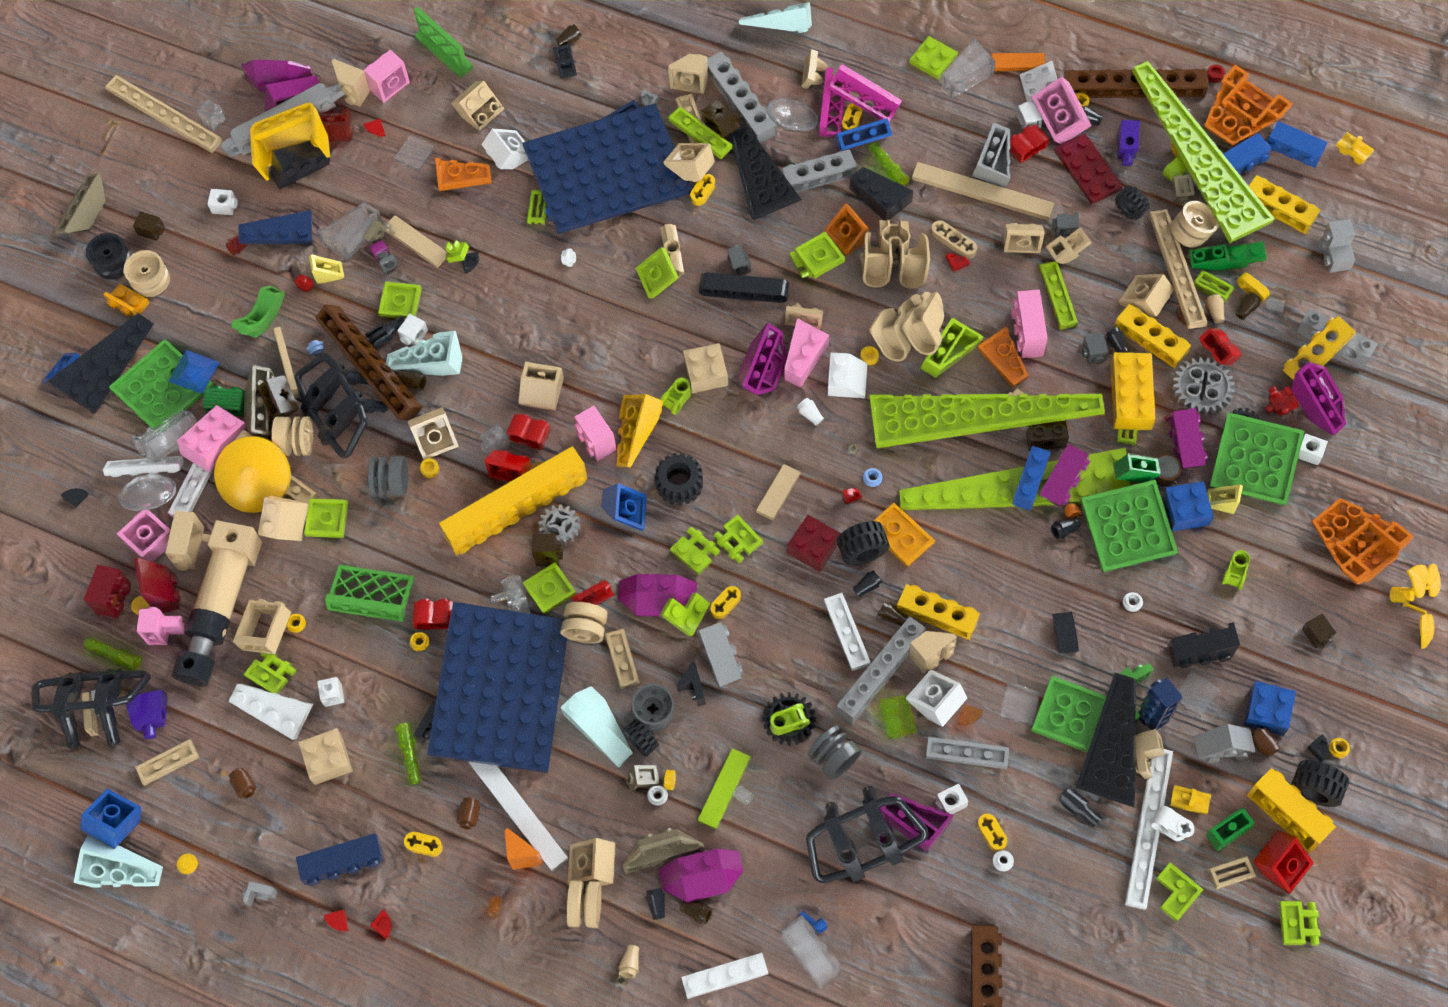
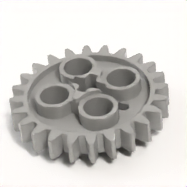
M1201 357L1198 362L1194 358L1191 360V363L1186 361L1184 367L1179 366L1172 381L1174 384L1172 390L1175 391L1174 397H1179L1177 403L1183 402V409L1186 407H1190V409L1196 408L1199 414L1203 411L1205 416H1207L1208 411L1213 415L1216 409L1221 412L1223 407H1227L1228 403L1231 402L1235 391L1232 389L1235 383L1231 382L1233 376H1227L1229 370L1223 371L1224 365L1218 367L1216 366L1217 361L1215 360L1213 363H1210L1209 358H1207L1206 362H1203ZM1204 373H1207V378L1204 385L1205 390L1201 401L1199 398L1202 390V381L1204 379Z

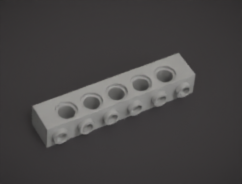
M722 51L707 58L709 78L731 109L737 112L741 123L744 122L760 144L775 137L776 122L773 118L770 119L766 108L760 105L756 94H752L748 83L742 80L738 69H734L730 58L725 56Z
M909 617L839 702L836 713L853 725L908 657L910 643L923 634L926 628Z

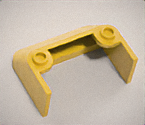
M309 102L257 121L250 127L252 164L266 181L269 180L268 167L271 166L272 151L311 140L314 147H319L327 158L330 157L328 135L314 105Z

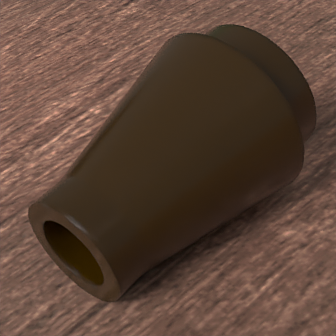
M573 24L569 25L555 40L559 46H563L579 40L582 34L577 26Z
M1253 292L1245 294L1235 315L1239 319L1245 320L1248 315L1260 306L1261 298Z
M403 370L398 373V378L415 391L422 390L426 385V377L422 373Z
M886 601L877 614L882 620L902 626L908 618L891 602L887 603Z
M682 901L680 906L681 912H684L699 924H707L712 914V908L708 904Z

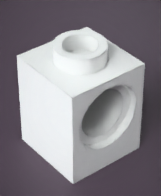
M1034 101L1025 102L1018 106L1017 118L1023 129L1035 124L1041 128L1043 118Z
M211 189L207 204L212 214L233 215L234 208H237L238 202L232 190Z
M409 314L398 329V334L401 342L405 345L414 346L418 344V341L422 340L428 329L425 321Z
M1305 434L1298 459L1318 465L1323 457L1328 441ZM1306 447L1312 448L1313 451L1308 450Z
M337 677L317 681L320 700L325 707L345 703L342 684Z
M957 784L937 794L935 806L938 811L954 814L966 808L969 801L960 785ZM952 798L956 804L948 805L945 799Z

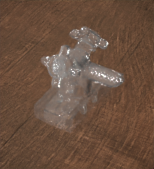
M513 575L502 580L501 583L505 592L492 595L490 598L491 602L496 603L507 600L510 611L531 614L521 577Z

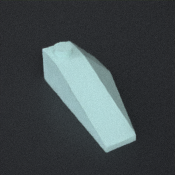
M810 2L788 6L782 12L776 9L768 12V15L760 13L743 17L739 20V24L787 31L798 30V33H803L812 26Z
M455 331L436 333L433 335V338L426 341L422 339L412 347L406 346L387 354L386 363L394 373H399L403 370L424 375L445 376L460 374L462 354Z
M590 686L575 693L561 707L563 715L618 768L633 755L606 700L593 687Z
M87 836L80 849L74 883L94 888L101 887L102 885L120 887L124 884L159 886L163 867L125 848L117 846L114 849L94 837Z

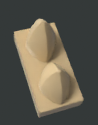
M811 49L805 57L802 88L808 89L810 85H820L825 82L815 72L826 71V68H829L824 61L817 57L818 51Z
M799 303L787 306L785 325L795 326L798 318L821 330L823 311L816 307L812 309L802 308Z

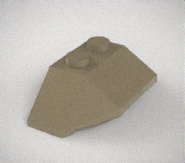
M99 173L87 175L61 217L55 233L62 234L87 230L94 225L95 218L102 211L103 204L106 201Z
M255 365L251 366L244 391V422L250 434L269 437L272 435L273 420L270 418L257 386L266 379L274 378L275 376L270 368Z
M665 829L661 831V834L654 836L653 834H647L642 836L640 840H637L623 864L625 874L664 864L676 858L704 852V846L702 842L678 829Z

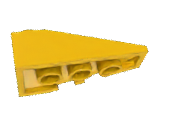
M647 394L623 396L619 412L622 426L618 428L621 442L617 446V467L630 468L659 420L663 401Z

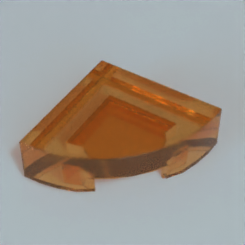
M964 704L958 725L966 726L976 722L982 716L983 710Z
M492 897L487 910L490 917H498L502 897Z

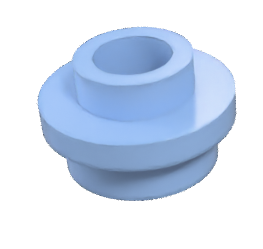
M314 340L308 344L306 350L311 356L318 355L325 350L323 347L324 343L323 341Z
M875 468L866 470L863 475L864 483L870 487L878 486L882 482L881 472ZM874 476L876 480H870L869 478Z

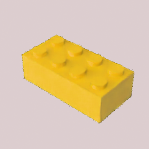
M1114 352L1111 361L1114 429L1152 430L1155 422L1152 353Z
M1272 768L1247 794V797L1286 833L1297 837L1309 854L1336 827L1329 816L1323 815L1318 811L1317 806L1311 800H1306L1296 786L1290 785L1282 773Z

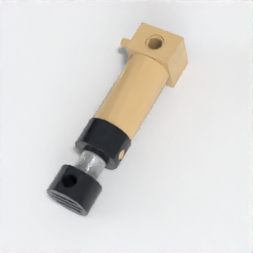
M217 520L212 534H202L201 536L202 541L209 542L208 546L212 550V555L185 629V635L191 638L192 641L188 651H180L178 653L171 673L174 679L198 687H207L215 666V661L209 658L212 646L222 645L247 566H255L262 544L253 527Z

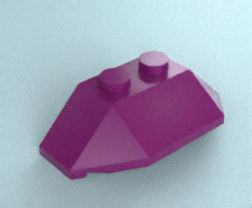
M251 60L247 63H242L241 66L245 77L260 92L266 91V84L314 76L310 66H303L292 61Z
M769 323L765 324L750 343L738 373L741 387L756 396L776 389L787 361L783 332Z
M1307 362L1295 373L1292 392L1308 419L1329 434L1335 435L1346 425L1344 398L1326 367Z
M635 574L619 580L618 600L636 616L662 617L660 613L669 598L675 599L685 607L692 593H697V582L678 575Z
M714 849L676 858L659 869L663 891L685 902L728 893L739 876L744 872L739 851Z

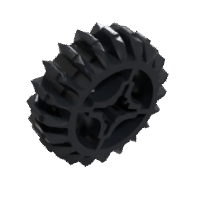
M788 692L787 697H784V694L781 693L780 699L774 696L773 703H767L768 708L763 710L765 716L762 717V721L766 722L763 724V728L768 729V736L773 735L770 730L771 716L777 710L787 709L786 706L803 704L805 717L810 721V724L802 729L779 736L774 734L772 737L773 741L779 738L780 745H783L784 741H787L788 746H791V741L798 745L799 739L805 742V735H812L811 730L815 729L814 722H816L817 717L813 716L815 709H810L812 703H805L806 697L799 699L798 693L795 694V697H791V692ZM778 721V723L775 725L778 727H782L784 723L782 721Z

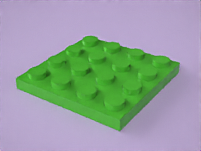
M166 339L109 386L110 390L158 435L205 395L206 388L214 386L213 382L209 381L203 394L170 383L169 379L183 355Z
M1228 412L1209 487L1218 488L1241 484L1243 486L1241 495L1286 506L1305 431Z
M1156 480L1080 499L1102 573L1178 554Z

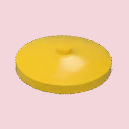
M253 436L239 438L222 450L215 464L214 478L217 490L226 503L242 512L257 513L262 512L264 497L277 496L283 498L290 485L291 472L284 452L276 444L268 439Z

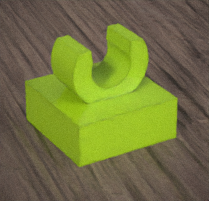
M454 241V244L447 242L445 246L448 252L446 259L449 263L464 260L469 249L466 242L459 243L458 241Z

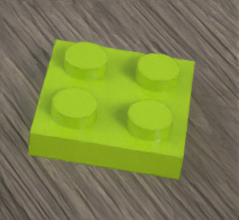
M928 36L910 58L909 64L938 80L955 60L958 52Z
M826 232L795 248L796 255L814 279L845 262V257Z
M662 247L635 268L648 298L651 299L655 298L678 279L668 253Z
M385 281L378 311L379 317L398 318L402 316L403 319H406L409 314L416 317L422 291L421 285Z
M309 499L305 536L344 538L348 501L339 499Z
M556 562L522 582L543 615L577 595Z

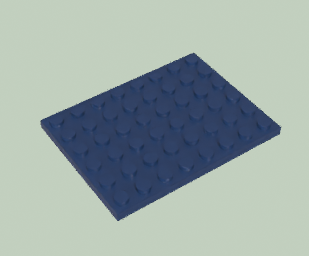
M655 103L522 143L523 150L558 234L690 194L692 191L689 181L683 180L664 165L665 159L675 147Z
M453 602L427 755L548 773L567 638L561 635L560 631L562 622L566 619Z

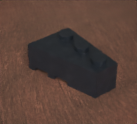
M311 141L272 151L270 175L280 190L329 165L330 157L327 158L319 147L312 145Z
M862 167L850 177L849 189L884 221L890 220L912 203V189L865 167Z
M1234 622L1228 623V628L1216 631V628L1213 627L1209 628V633L1197 634V632L1171 638L1168 647L1173 666L1188 668L1192 664L1197 663L1207 665L1216 660L1220 662L1231 660L1240 646Z

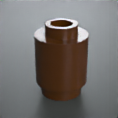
M1258 727L1251 733L1254 745L1267 758L1280 749L1279 742L1267 727L1263 729Z
M243 768L233 770L229 774V782L237 796L244 799L253 796L257 787L249 773Z
M466 797L460 803L456 820L460 828L469 830L477 825L480 811L477 799Z

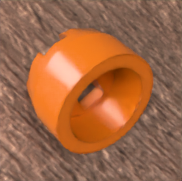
M1070 503L1066 505L1064 513L1067 519L1081 515V511L1076 504Z

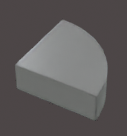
M643 89L641 94L643 107L656 104L659 96Z

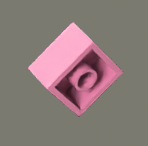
M391 50L381 55L378 60L368 65L364 70L370 91L383 103L410 83L404 61Z
M595 406L575 416L576 424L574 427L577 431L576 435L581 443L584 442L586 444V450L590 457L594 456L598 462L617 451L614 434Z
M145 507L117 535L141 559L154 562L166 551L171 530Z

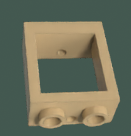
M175 511L165 552L176 569L181 571L195 570L201 536L204 531V526L194 512Z
M258 599V601L249 600L233 643L242 651L275 654L291 612L280 601H274L273 603L263 599ZM261 614L275 615L266 638L252 637Z

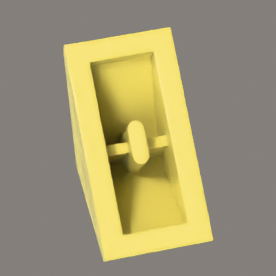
M315 255L309 256L311 270L317 284L344 278L342 262Z
M1239 484L1208 489L1207 495L1211 509L1234 514L1240 502L1243 486Z

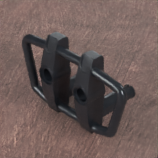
M322 353L295 373L296 386L303 400L300 409L304 412L305 417H311L319 430L317 437H319L322 445H330L339 457L345 459L352 455L368 423L366 413H385L388 407L383 401L362 399V393L354 392L350 385H368L364 377L356 371L343 370L345 368L344 364H338L328 354ZM325 361L331 368L312 383L308 391H306L302 382V376ZM342 385L348 396L331 412L327 413L324 422H322L317 412L332 399L334 393ZM358 414L360 422L344 451L336 439L350 426Z
M122 668L94 673L70 672L62 677L37 681L31 687L32 709L35 712H54L55 719L60 721L69 749H72L71 744H73V749L78 748L81 744L76 730L77 724L73 710L94 709L95 714L100 717L107 744L112 745L111 741H113V745H116L120 742L113 707L130 703L150 681L151 675L144 670L122 671ZM141 678L126 696L118 697L123 679ZM97 680L94 701L77 702L80 699L84 681ZM58 685L54 703L51 705L40 704V689Z
M868 786L869 790L865 787L863 789V806L840 815L837 803L830 802L831 806L827 803L825 806L827 812L824 817L825 822L819 824L807 834L806 843L812 876L819 883H829L846 877H851L855 883V881L866 878L864 872L887 862H890L892 866L904 862L902 854L923 843L928 837V829L901 797L890 796L878 799L873 786ZM896 804L917 827L920 834L898 846L892 826L881 810L883 806ZM867 814L876 837V842L881 847L884 855L861 864L854 842L850 839L843 823ZM828 830L838 859L842 862L845 869L822 875L819 870L814 839ZM882 833H889L887 836H880ZM844 849H850L849 852H842Z

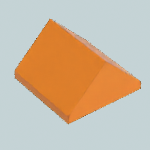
M845 203L824 231L845 255H849L864 245L865 235L869 232V228L851 207Z
M508 828L505 830L507 860L513 870L541 866L544 863L536 849Z

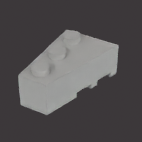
M993 123L972 174L973 177L1006 188L1010 181V129Z
M720 622L698 630L696 632L697 636L701 639L703 651L708 658L717 686L720 687L741 679L743 669L740 662L736 663L734 655H737L733 643L729 644L727 639L730 636L727 626H723Z

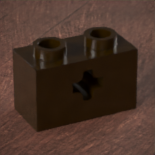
M718 100L700 110L705 125L723 138L740 128L737 112L735 110L732 111L726 104Z
M285 375L266 379L257 386L271 420H274L275 417H289L299 410Z
M1066 420L1029 425L1026 431L1028 450L1031 451L1032 446L1044 450L1067 447L1069 434Z
M533 534L532 554L536 566H550L555 562L559 566L560 559H563V548H561V540L557 539L556 534Z

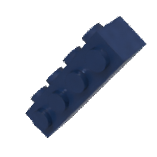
M1168 677L1163 681L1158 679L1150 685L1151 689L1147 692L1148 695L1140 705L1139 714L1141 716L1139 719L1150 730H1158L1169 723L1183 698Z
M374 833L298 856L296 861L301 881L305 885L315 886L321 880H334L344 873L354 874L367 866L368 868L377 867L381 862L385 861L380 838Z

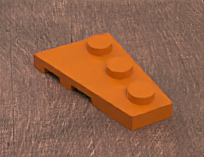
M435 158L439 191L492 183L489 164L473 162L466 164L458 163L457 160L443 161L441 158Z
M1007 326L978 345L977 350L1013 389L1028 379V373L1015 349V344L1011 340Z

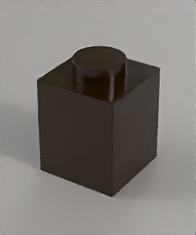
M141 211L133 224V228L138 236L155 241L163 234L165 227L160 217Z
M1323 613L1306 622L1302 628V631L1315 649L1321 645L1326 647L1333 642L1332 638L1337 633Z

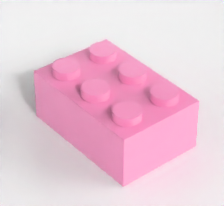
M1060 77L1031 96L1053 139L1059 144L1069 141L1092 126L1070 83L1063 77Z
M1040 290L1017 291L1016 299H1013V308H1011L1012 319H1015L1016 322L1014 324V335H1018V340L1016 341L1017 352H1020L1021 358L1043 357L1048 338Z
M216 405L177 440L180 454L207 472H210L215 467L222 450L233 442L242 430L246 431L245 422Z

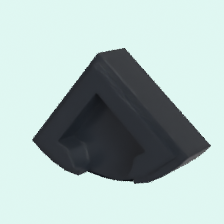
M478 251L466 254L465 259L462 260L465 274L474 270L478 265Z
M79 488L69 489L61 494L75 508L89 495L88 492Z
M1324 734L1320 735L1307 747L1321 762L1328 755V742Z

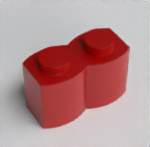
M1036 124L1027 126L1023 129L1022 133L1014 134L1010 137L1009 152L1019 163L1025 162L1034 154L1044 150L1048 146L1049 138Z
M1208 329L1199 337L1201 344L1211 351L1213 358L1221 365H1233L1242 356L1239 348L1229 341L1227 334L1221 329Z
M514 414L506 435L507 439L512 442L543 450L551 430L550 425L542 419L532 420L526 414Z
M420 599L414 602V629L448 630L453 602L449 599H439V601L435 602L429 599Z

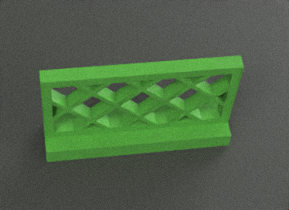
M419 7L413 9L419 31L415 34L416 39L460 79L471 71L473 65L465 58L463 47Z
M339 565L330 593L325 598L327 609L403 622L414 576ZM342 571L352 574L350 578L344 581L341 578ZM363 575H369L371 579L363 584L358 579ZM381 578H388L390 582L380 586L377 581ZM356 580L359 586L349 590L346 585ZM408 581L407 586L399 589L396 583ZM375 583L378 589L368 593L365 587ZM394 586L396 592L387 596L384 590ZM342 587L347 591V593L341 596L335 595L336 590ZM360 590H363L366 594L360 599L353 596V594ZM380 592L385 597L379 602L372 599L373 596ZM400 595L403 599L401 605L393 604L391 600Z

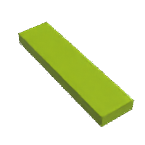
M680 106L668 117L670 123L696 142L710 143L712 153L719 159H722L733 148L731 143Z
M1053 261L1039 264V270L1059 330L1078 326L1058 262Z
M732 748L698 818V822L717 830L751 756Z

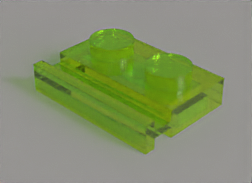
M908 694L884 698L879 701L888 739L917 734L911 703L906 699Z

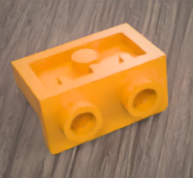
M120 283L111 294L107 292L103 294L107 300L106 303L111 308L120 309L127 317H133L138 313L141 314L150 304L147 298Z

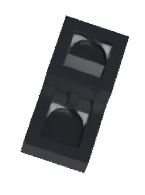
M570 44L553 47L560 79L577 76Z
M1073 613L1052 614L1058 653L1078 652L1079 646Z

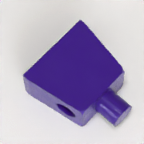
M1121 120L1117 132V158L1122 159L1123 166L1133 165V159L1137 155L1140 121Z
M162 689L138 694L130 703L126 704L132 726L137 731H143L144 739L156 738L155 728L166 725L168 696Z

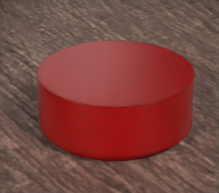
M1211 65L1207 70L1208 80L1214 83L1223 80L1225 75L1224 68L1220 65Z
M298 275L294 281L295 285L303 291H310L314 285L313 281L305 275Z

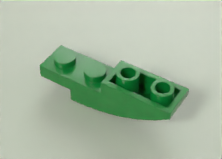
M1264 241L1232 247L1222 244L1189 250L1191 267L1197 269H1239L1248 267L1249 263L1267 261Z

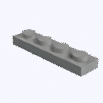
M928 737L926 759L1007 769L1009 747Z

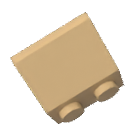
M688 54L669 65L670 89L704 94L708 81L707 56Z
M333 59L332 64L339 85L345 94L343 95L345 101L350 105L360 107L370 92L364 70Z
M679 143L664 161V165L683 180L693 182L700 181L715 163L710 143Z
M1017 223L1005 224L1004 252L1040 253L1044 239L1043 226L1033 223L1028 225Z
M1164 274L1136 275L1118 302L1124 307H1127L1129 304L1138 307L1149 317H1157L1165 303L1169 300L1174 288Z
M443 407L407 421L423 460L459 447Z
M277 496L264 497L258 535L274 539L302 541L309 503Z
M594 838L571 844L568 886L571 880L582 881L584 886H587L590 881H600L601 886L613 884L615 843Z

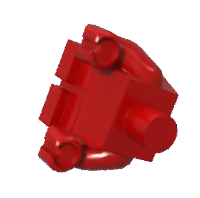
M1275 386L1268 390L1270 393V405L1264 407L1267 414L1274 411L1276 416H1282L1298 408V400L1289 386L1279 392Z

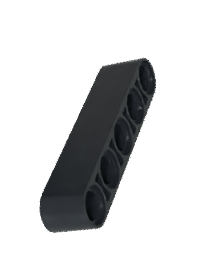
M705 272L701 274L698 292L707 297L784 303L788 300L789 282L785 279Z

